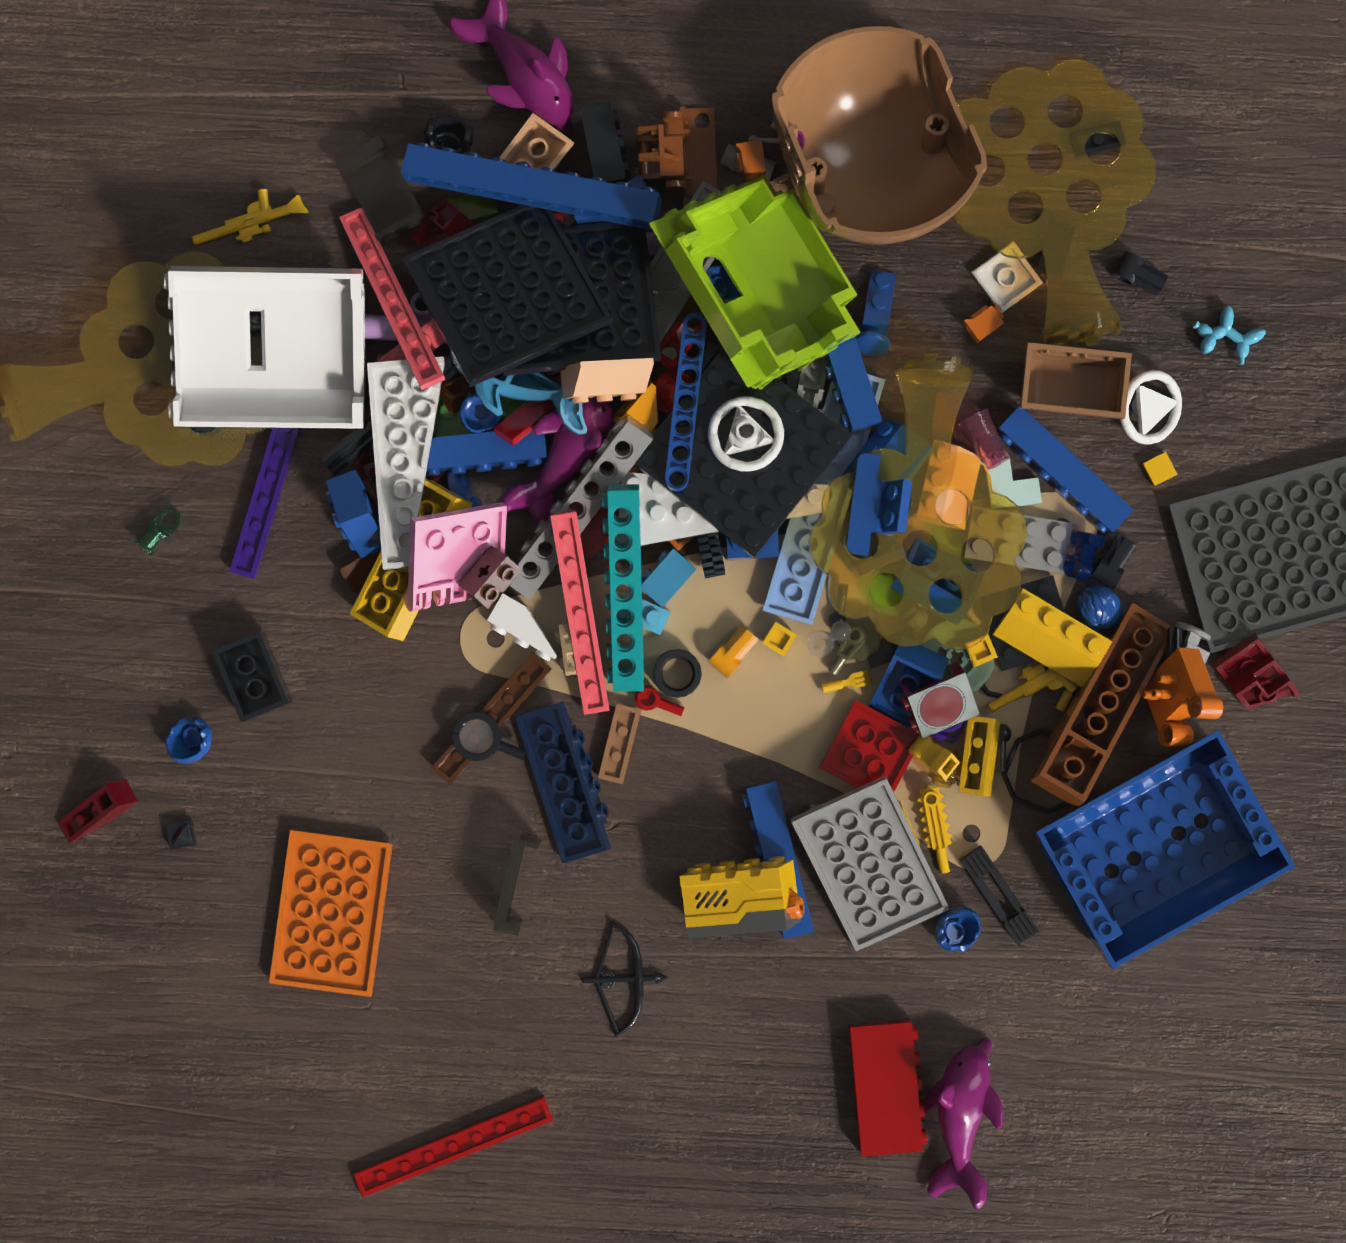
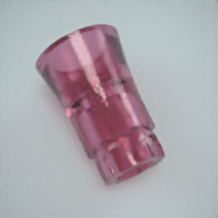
M988 409L970 416L957 426L975 450L980 461L983 460L988 470L1001 465L1010 458L1004 449L1005 445L993 424Z

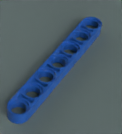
M700 313L688 314L684 319L665 473L667 487L675 492L684 490L689 482L707 328L706 319ZM692 319L700 320L702 323L701 330L698 332L690 331L687 327L688 322ZM687 345H696L699 348V354L693 358L688 357L684 352ZM685 370H693L697 376L696 380L692 383H686L681 378L682 373ZM683 395L692 397L694 401L693 405L688 409H684L678 404L679 398ZM679 421H687L691 426L690 431L686 434H679L675 429L676 424ZM678 446L684 447L688 452L687 457L683 460L675 459L672 455L674 448ZM672 473H682L685 478L683 484L680 486L672 485L669 481Z

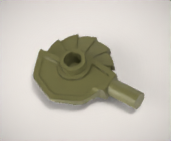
M860 613V615L850 614L846 618L845 627L841 631L836 632L837 645L839 646L837 653L839 655L828 670L837 675L847 660L863 661L879 650L883 631L874 616L869 618L867 615Z

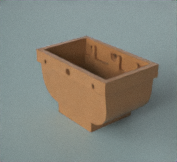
M1028 342L1025 352L1020 409L1125 419L1132 353Z

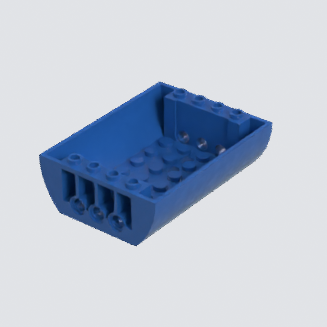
M1219 730L1035 832L1039 849L1095 948L1112 969L1119 967L1295 868L1292 859ZM1199 813H1203L1207 818V823L1202 828L1194 825V817ZM1176 826H1181L1184 829L1185 834L1181 840H1174L1172 838L1171 831ZM1131 851H1137L1140 855V860L1136 865H1129L1126 860L1128 853ZM1110 863L1115 864L1118 869L1116 876L1112 878L1106 877L1104 873L1105 866Z

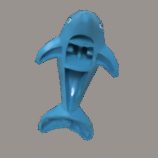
M451 353L452 361H453L454 365L456 366V368L458 369V371H459L461 374H463L462 371L460 370V368H459V366H458V364H457L455 358L453 357V355H452V353ZM545 372L504 376L501 373L474 385L476 394L485 408L496 416L503 415L499 396L527 401L552 400L560 420L571 432L577 435L587 433L582 403H573V399H563L562 383Z

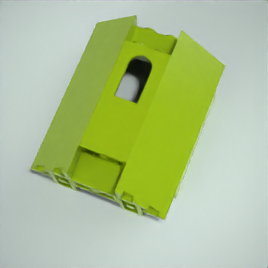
M763 175L739 186L731 184L723 189L720 194L712 192L704 197L701 202L693 200L686 204L682 210L678 211L677 208H674L667 212L663 218L649 223L747 387L762 390L773 379L796 368L798 371H801L815 359L821 358L836 349L840 343L861 333L845 307L857 296V293L794 189L784 193L782 190L775 192L766 175ZM714 257L722 263L741 297L724 304L703 268L704 258Z

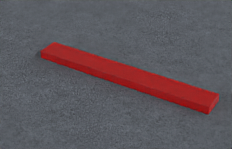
M541 1096L353 1172V1176L361 1196L365 1197L549 1123L554 1119L545 1096Z

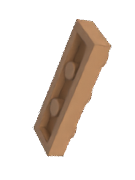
M616 704L598 776L599 779L623 784L642 709Z

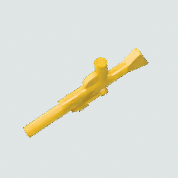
M267 189L257 190L258 201L248 206L247 214L224 221L225 225L194 235L192 239L196 246L239 231L240 235L236 237V240H242L243 243L253 240L252 236L271 231L269 224L263 225L261 228H259V224L290 213L308 214L309 211L304 206L300 195H296L288 204L272 209L271 205L269 206Z
M1041 663L1033 668L1029 665L1021 670L1022 674L1019 676L1020 680L1026 678L1027 682L990 702L988 706L991 712L994 713L1024 695L1025 698H1028L1047 686L1051 690H1058L1064 686L1071 694L1078 686L1051 669L1045 671L1044 667L1046 666Z

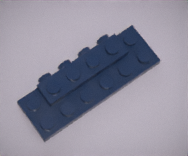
M564 701L516 716L515 719L562 863L611 849L604 823L607 822L606 817L609 815L608 808L604 802L601 803L598 795L601 790L600 783L597 778L592 777L590 771L593 762L591 756L588 753L585 754L582 746L585 742L584 734L581 729L576 728V725H571Z

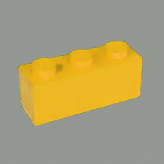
M978 716L968 719L959 793L991 797L1000 720Z

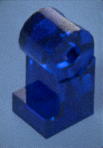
M1072 529L1063 564L1065 575L1080 581L1088 580L1094 571L1093 560L1097 547L1103 548L1106 538L1093 533Z

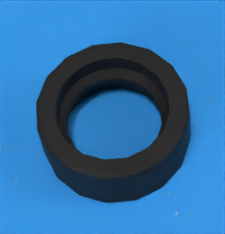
M676 649L669 650L659 657L655 663L653 675L654 682L661 692L667 696L679 698L686 697L695 691L700 684L702 672L701 665L695 656L688 651ZM675 658L687 661L693 672L690 683L679 689L668 686L662 676L665 664Z

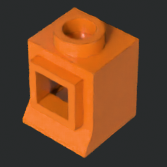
M762 140L736 143L735 151L737 153L736 159L739 175H742L746 182L765 175L766 167Z
M985 305L971 315L969 319H965L962 325L977 344L1004 324L1002 320L1004 316L996 305L993 307L991 305L988 308Z

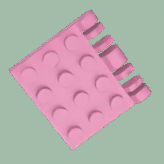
M499 502L410 518L408 592L405 594V604L409 612L421 610V608H430L432 591L436 606L444 605V603L462 602L466 598L467 600L473 599L458 584L491 545L505 554L507 505Z

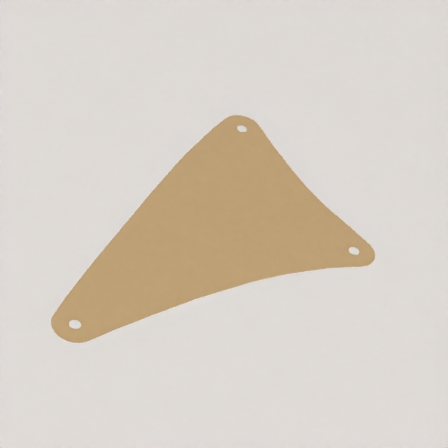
M1057 492L1041 493V504L997 510L1051 520L1064 518L1072 523L1064 574L962 558L968 518L965 531L916 521L914 520V514L907 519L906 533L893 534L898 547H903L906 554L918 536L965 564L971 563L973 569L984 574L971 608L962 618V620L969 621L983 629L987 624L979 597L1052 575L1054 576L1064 609L1096 539L1097 529L1092 525L1094 521L1087 514L1082 516L1073 507L1075 503L1070 498L1064 499ZM989 498L972 500L970 507L990 509ZM785 534L778 535L779 554L781 551ZM838 538L811 626L763 611L778 558L727 560V549L724 547L721 548L725 575L705 579L700 553L683 556L696 568V571L663 607V609L671 613L661 635L643 628L644 685L656 688L660 698L685 708L682 716L658 707L649 711L641 710L640 715L691 730L778 762L831 786L844 794L856 789V787L820 769L819 766L854 701L857 700L869 706L889 663L870 669L867 659L863 661L851 659L846 661L837 675L831 673L828 669L839 655L837 653L839 646L837 645V634L830 630L827 620L834 613L837 585L846 584L848 585L844 609L846 617H849L850 614L860 615V613L867 615L869 618L874 616L883 631L882 637L909 628V626L904 625L905 621L901 618V615L915 602L890 588L903 559L855 577ZM659 563L642 565L641 577L648 569L653 572ZM605 574L589 577L587 579L608 704L615 708L617 703L638 708L634 701L636 691L613 692V683H608L607 668H612V659H607V643H612L611 634H606V619H611V609H606L605 594H610V584H605ZM562 584L537 590L530 600L522 594L511 597L529 608L557 654L563 656L562 647L557 646L555 631L559 630L558 625L568 623ZM620 584L616 588L620 593L630 591V587L626 584ZM642 590L643 600L661 607ZM497 602L489 610L484 606L478 607L468 615L462 625L460 632L462 652L467 661L477 670L509 679L532 652L535 653L537 649L531 645L528 648H524L512 641L515 636L508 632L504 635L505 640L500 647H491L487 642V635L493 629L490 628L492 623L487 621ZM924 608L927 615L926 625L920 629L911 628L916 643L921 645L924 636L935 625L947 621ZM775 622L797 635L784 657L762 644ZM742 625L758 640L741 659L742 662L726 678L708 661ZM622 634L618 637V640L623 643H627L632 639L628 634ZM676 649L688 651L695 656L701 665L702 672L700 684L695 691L686 697L679 698L667 696L661 692L654 682L653 675L654 666L659 657L669 650ZM952 651V658L949 659L950 662L958 661L960 664L959 658L962 656V653ZM559 657L558 659L551 658L550 661L541 658L552 670L538 686L581 698L577 674L566 676L565 671L560 669ZM675 658L665 664L662 676L668 686L679 689L690 683L693 672L687 661ZM995 658L994 668L985 685L989 691L1006 694L1027 682L1026 678L1021 680L1019 678L1022 674V669L1029 665L1033 668L1040 663L1034 661L1001 671L998 660ZM622 659L619 661V665L629 667L632 665V662L629 659ZM869 669V675H871L873 684L859 688L845 686L843 689L823 694L821 683L838 679L845 680L852 673ZM980 687L972 692L980 713L977 716L1000 720L1002 724H1006L1011 729L1012 736L1006 743L1007 761L1015 740L1023 736L1032 695L1028 698H1025L1023 695L992 713L988 704L997 698L986 695ZM968 720L964 723L959 739L953 744L927 737L932 742L950 751L960 762L946 781L913 756L894 791L897 800L901 801L917 837L928 845V842L924 839L929 834L923 831L927 823L921 821L925 813L919 811L923 803L917 801V799L921 796L919 789H926L928 784L932 787L939 786V792L945 795L940 802L947 805L942 812L949 815L944 820V822L950 824L946 832L952 834L950 837L952 844L946 847L947 859L964 869L965 867L960 859L980 845L984 848L992 862L1000 856L1006 845L1013 799L1003 780L1002 772H996V762L991 797L958 792ZM956 730L945 733L946 735L954 737ZM1021 742L1007 772L1013 790H1015ZM949 761L943 767L942 770L946 769L949 766ZM967 825H976L979 828L980 837L977 841L968 842L963 838V829Z

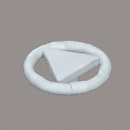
M1153 369L1141 372L1129 382L1125 419H1120V422L1127 436L1132 440L1150 445L1162 441L1174 430L1182 410L1181 392L1174 378L1163 371ZM1155 379L1165 383L1172 395V399L1144 386H1140V384ZM1135 390L1136 397L1133 399L1131 406L1133 412L1138 415L1139 432H1137L1129 418V405ZM1171 410L1166 425L1160 431L1145 435Z
M741 396L730 399L714 412L709 422L708 441L710 449L722 464L734 470L755 471L767 466L777 457L783 445L784 428L779 414L770 404L759 398ZM741 406L760 409L766 413L772 423L774 439ZM737 407L724 452L717 434L718 426L721 419L731 409ZM772 444L771 448L760 459L744 462L728 456Z

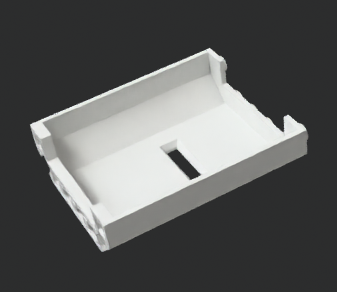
M171 266L168 274H164V289L169 290L168 308L173 310V320L169 321V334L174 336V346L170 347V360L175 361V371L171 372V385L176 387V396L173 399V403H169V418H173L174 426L363 429L365 421L364 399L366 394L363 269ZM250 311H261L262 365H251Z

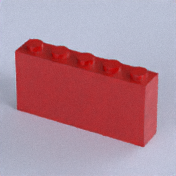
M910 1019L848 1024L861 1157L922 1152L923 1144H927L926 1128H921V1118H925L924 1103L919 1102L918 1092H923L921 1076L917 1077L916 1067L920 1066L919 1051H914V1041H918L917 1025H912Z

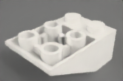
M502 593L487 621L492 623L490 628L501 635H506L507 632L515 636L512 641L524 648H528L531 645L537 649L535 654L547 661H550L551 658L558 659L559 655L529 608Z

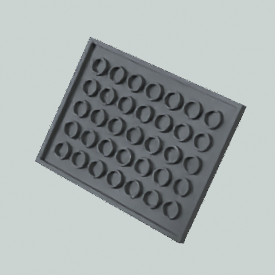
M1346 456L1167 505L1201 628L1211 636L1210 641H1205L1208 652L1213 653L1235 647L1253 633L1259 639H1264L1346 616Z

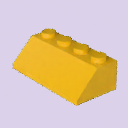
M1025 589L1017 592L992 634L1079 687H1082L1092 675L1112 643L1111 640Z

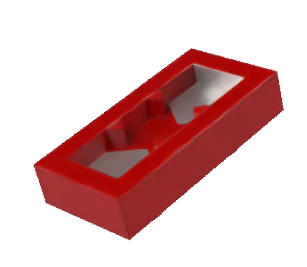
M678 321L660 343L661 361H657L671 371L675 370L679 362L683 324ZM688 328L692 332H698L694 329ZM689 344L685 347V354L689 352L694 344Z

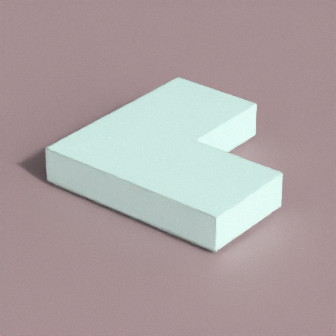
M1010 456L983 460L991 510L1042 503L1039 478L1013 481Z

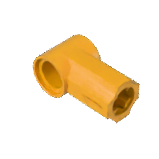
M741 625L728 642L715 652L708 663L728 678L742 662L741 659L757 642L758 638Z

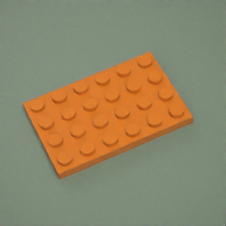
M290 830L269 979L270 984L372 997L393 843Z

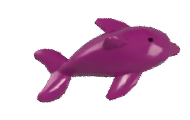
M487 0L486 7L478 19H460L454 16L448 18V26L451 32L460 40L468 43L489 42L510 84L487 86L486 92L496 102L511 108H527L548 124L556 127L563 135L570 136L573 133L571 117L575 104L571 90L565 80L568 70L567 52L560 38H553L547 57L539 48L527 40L505 31L508 17L505 0Z
M588 398L589 402L582 403L583 418L587 426L586 434L577 435L571 432L562 423L556 410L540 418L533 429L534 435L555 433L548 457L536 482L515 485L505 491L500 502L507 505V512L515 509H528L535 520L536 526L541 520L547 521L551 514L549 511L554 504L552 492L577 476L588 459L592 461L598 453L595 451L601 446L604 439L608 441L607 436L613 417L611 401L597 402V398ZM605 461L600 465V467L605 471L607 468L608 461Z
M989 1038L981 1040L976 1045L966 1046L959 1050L945 1068L942 1079L928 1092L924 1101L925 1113L938 1106L941 1133L951 1157L932 1175L928 1183V1194L931 1198H936L946 1190L961 1187L970 1198L972 1206L977 1210L983 1207L985 1203L987 1184L985 1178L970 1162L974 1138L983 1114L997 1130L1003 1127L1004 1117L1000 1098L990 1085L991 1063L989 1056L992 1043Z

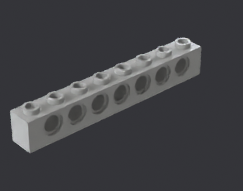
M629 415L624 420L619 419L611 430L613 432L612 436L608 441L605 439L602 441L601 446L595 451L598 454L593 461L590 459L586 461L580 470L582 473L577 481L573 479L565 490L567 495L562 501L557 500L549 511L551 514L571 511L572 509L569 505L573 502H580L583 508L576 511L580 534L603 505L602 493H607L608 485H618L653 440V432ZM620 441H626L630 447L627 450L621 451L615 445ZM605 461L613 463L614 468L605 471L600 465ZM595 482L599 487L594 491H590L585 488V484ZM551 517L547 521L541 520L534 530L536 533L531 541L527 539L519 550L521 555L516 561L512 559L522 571L509 586L529 600L558 563ZM549 542L553 547L550 550H542L539 544ZM526 562H534L537 568L528 570L524 567V564Z

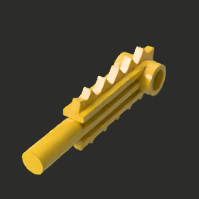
M928 784L926 789H919L921 796L917 801L923 803L919 811L925 813L921 821L927 823L923 831L929 834L924 840L928 842L927 848L935 849L939 872L944 874L950 872L946 847L952 844L950 840L952 834L946 832L950 824L944 822L949 815L942 812L947 805L940 802L945 795L939 792V786L932 787Z

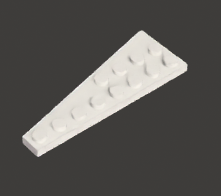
M435 357L443 373L444 357ZM407 360L367 363L382 565L384 570L409 568L410 518L419 517L442 382L421 390Z
M628 472L622 479L621 484H639L641 546L719 532L647 474ZM814 484L787 519L828 512L829 485ZM620 508L619 518H625L629 513L626 509ZM618 534L617 542L626 543L629 540L626 534Z

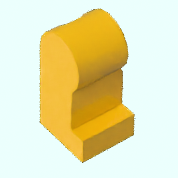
M921 735L908 749L916 759L945 781L960 763L946 748H942L927 737L922 738ZM949 761V766L946 769L942 770L943 767Z

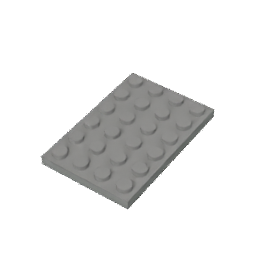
M886 775L791 818V822L855 951L949 910L948 903Z

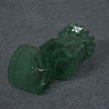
M172 508L163 509L149 524L150 528L146 533L134 542L142 550L145 548L144 552L153 556L155 548L162 540H167L175 530L181 527L183 522L181 513ZM169 512L175 514L177 522L173 527H167L163 521L165 514Z

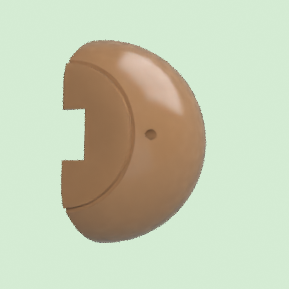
M884 26L861 27L834 34L802 53L784 73L776 87V92L772 93L774 123L787 170L803 206L813 222L822 231H827L845 240L864 244H892L907 241L931 232L944 224L960 210L977 188L987 169L986 152L974 125L966 126L950 89L953 79L941 49L930 37L924 38L923 35L910 30ZM798 131H801L805 137V145L802 150L797 140Z

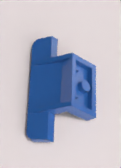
M864 453L857 460L846 548L850 553L861 556H868L871 532L885 535L906 533L912 481L905 479L895 481L878 479L881 454Z

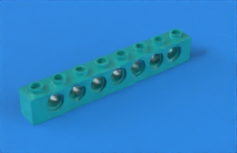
M639 484L608 485L607 493H602L603 509L608 508V518H603V533L609 534V543L604 544V559H609L610 569H605V584H610V594H605L606 609H611V619H606V634H611L612 643H607V659H612V668H607L608 683H613V692L644 691ZM618 508H624L629 514L625 518H619L614 512ZM623 533L629 537V540L626 543H619L615 540V537ZM619 559H626L630 565L627 568H619L616 562ZM620 584H626L630 587V591L620 593L616 588ZM621 609H627L631 612V615L627 618H621L617 612ZM622 634H628L632 639L627 643H623L618 640V637ZM629 659L632 665L622 667L619 665V661Z

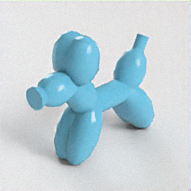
M1229 305L1225 306L1221 311L1219 326L1211 329L1207 324H1200L1199 321L1195 323L1193 328L1197 329L1198 334L1204 337L1200 343V350L1203 354H1208L1214 349L1216 339L1227 336L1237 343L1236 352L1239 357V365H1244V360L1249 353V345L1258 342L1266 334L1264 329L1257 328L1242 335L1232 328L1234 313Z

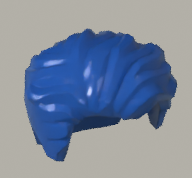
M469 393L458 409L461 424L473 433L492 431L501 420V415L496 416L485 408L476 393Z

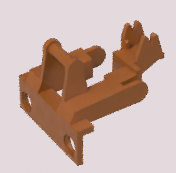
M680 107V110L664 111L662 114L664 129L663 124L637 127L638 135H651L636 137V144H638L639 148L638 161L641 178L644 182L667 181L665 189L673 199H683L684 206L690 202L703 180L717 189L714 108L686 109V107ZM697 115H707L709 125L705 128L697 127L694 122ZM649 144H659V148H652V152L649 153ZM649 161L660 162V173L650 174Z

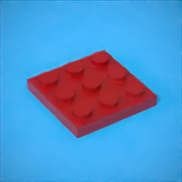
M855 700L819 768L856 788L886 775L894 792L913 758L908 749L920 734Z

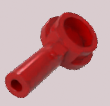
M644 685V691H636L634 695L635 704L642 710L649 711L658 707L682 716L685 708L660 698L656 688L649 685Z

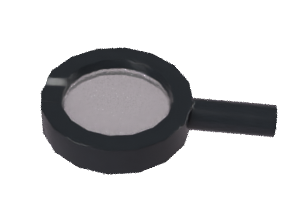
M469 713L459 719L454 727L452 735L454 747L460 755L468 760H485L495 754L497 750L523 760L526 750L501 741L502 734L499 724L486 713Z

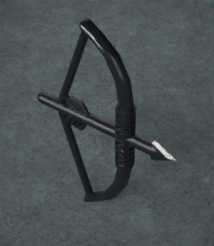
M611 922L610 932L595 977H583L582 982L596 984L615 1031L614 1036L618 1037L636 1023L641 1013L644 996L643 983L645 981H655L658 984L669 977L655 972V975H643V961L635 938L626 929L615 922ZM615 928L626 936L632 947L634 956V974L632 976H615L612 971H601ZM615 982H634V996L636 998L634 1012L628 1023L618 1030L602 988H612Z

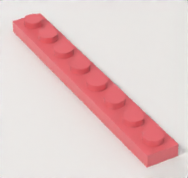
M363 207L340 216V222L420 389L423 390L444 381L445 377Z
M576 510L552 513L550 517L584 715L609 711Z

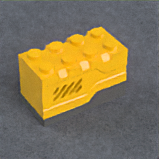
M784 856L771 857L769 861H763L762 863L759 858L744 860V863L736 865L734 860L720 862V865L712 867L710 863H699L695 867L688 868L687 873L679 876L687 938L783 931L799 923L804 915V902L797 894L793 860H785Z

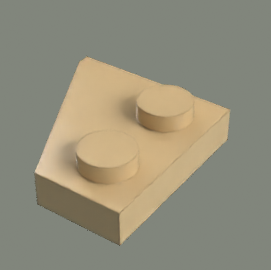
M569 623L558 625L559 630L555 631L556 644L562 647L563 656H559L560 669L565 671L566 676L575 675L577 670Z

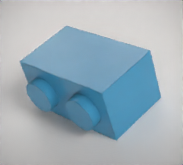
M672 549L671 552L665 550L656 560L659 563L657 568L653 572L648 569L641 577L642 590L662 608L696 571V568L675 549Z

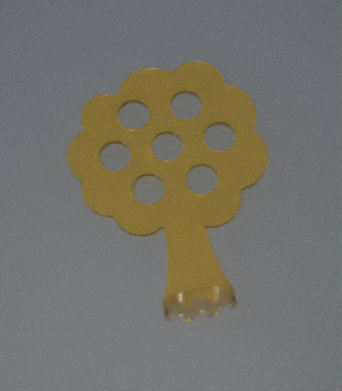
M1067 60L1057 64L1049 73L1033 67L1015 68L1002 74L993 84L988 100L975 97L958 104L966 126L974 125L986 155L997 157L1003 163L1005 176L999 184L992 187H984L978 184L968 201L954 215V219L957 225L967 234L987 239L994 250L1005 257L1014 259L1028 258L1042 250L1047 286L1044 330L1042 331L1044 343L1073 347L1075 342L1085 341L1086 346L1097 344L1102 335L1113 331L1114 337L1122 332L1119 314L1113 309L1098 282L1088 250H1100L1110 246L1121 236L1126 224V208L1139 204L1150 193L1156 178V162L1152 153L1139 140L1144 126L1142 110L1135 99L1127 93L1110 88L1104 73L1094 64L1084 60ZM1059 97L1074 99L1082 109L1081 121L1071 128L1056 126L1050 121L1048 116L1049 104ZM1000 108L1017 110L1024 120L1023 131L1012 139H1003L996 136L990 128V117L996 110ZM1097 133L1109 134L1119 143L1120 154L1114 162L1107 165H1099L1088 158L1085 152L1086 141ZM1039 144L1054 146L1062 157L1061 168L1049 176L1035 173L1027 162L1029 151ZM1087 181L1098 188L1100 204L1095 210L1089 213H1079L1068 205L1066 191L1075 182ZM1019 192H1029L1037 196L1042 204L1041 216L1030 224L1016 222L1008 212V202L1013 195Z
M189 251L174 257L166 264V267L152 261L134 262L121 268L111 279L106 293L107 308L93 314L83 325L79 339L80 350L85 361L59 366L1 364L0 397L5 401L6 406H1L0 412L2 418L14 430L13 434L8 435L11 442L28 439L29 436L57 419L86 407L105 402L103 415L106 427L113 436L127 445L140 446L143 452L155 463L166 467H176L194 461L205 466H221L232 461L242 451L246 435L263 432L269 427H216L208 433H198L187 426H174L173 418H169V403H173V399L176 396V387L171 385V372L174 370L170 360V347L174 346V336L169 334L170 320L163 318L158 313L155 302L157 295L164 289V274H168L171 266L224 267L221 262L205 252ZM131 325L144 326L154 336L152 351L141 359L129 358L119 348L121 332ZM250 331L251 365H262V332ZM146 382L160 383L169 393L167 408L156 416L144 415L134 405L136 390Z
M925 353L918 360L906 361L907 354L896 358L894 373L898 381L904 408L905 455L896 450L884 448L869 452L868 454H881L878 479L885 481L901 479L912 481L911 504L908 511L906 533L893 535L876 533L879 545L876 553L869 559H858L848 552L845 546V537L849 529L856 474L855 467L853 472L834 479L824 491L821 501L822 517L811 530L808 541L809 552L815 565L826 575L830 576L827 593L830 603L838 613L847 618L854 619L870 616L876 631L888 642L901 647L918 646L933 638L941 646L952 650L969 649L980 643L988 634L993 616L1006 612L1016 602L1021 590V574L1014 560L1023 550L1027 537L1026 520L1019 506L1011 499L993 492L991 476L985 464L975 456L964 452L950 453L956 416L967 388L972 382L973 363L969 366L961 365V358L951 356L946 361L936 360L937 354ZM945 490L960 492L968 502L967 516L959 524L944 522L936 512L935 504L937 497ZM921 531L927 533L935 543L936 553L934 559L926 566H917L910 563L903 553L904 539L912 532ZM970 538L985 540L993 550L992 564L984 572L969 570L961 560L960 552L962 545ZM888 572L894 574L903 585L902 599L894 607L886 608L879 606L870 594L871 582L879 573ZM939 579L953 581L961 591L962 600L960 606L953 613H940L932 607L929 601L930 587Z

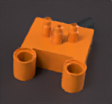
M1180 627L1168 628L1167 659L1153 673L1141 695L1148 701L1159 731L1158 737L1161 745L1186 748L1192 744L1194 733L1192 727L1185 725V722L1190 717L1202 719L1220 718L1223 712V702L1215 692L1200 650L1182 648V629Z

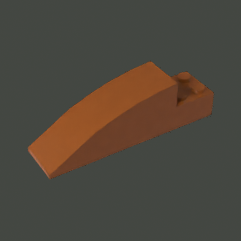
M1130 604L1109 637L1112 643L1102 661L1082 687H1078L1045 744L1049 748L1031 782L1075 808L1086 801L1136 707L1142 692L1145 690L1167 648V629L1172 627L1171 625L1136 604Z

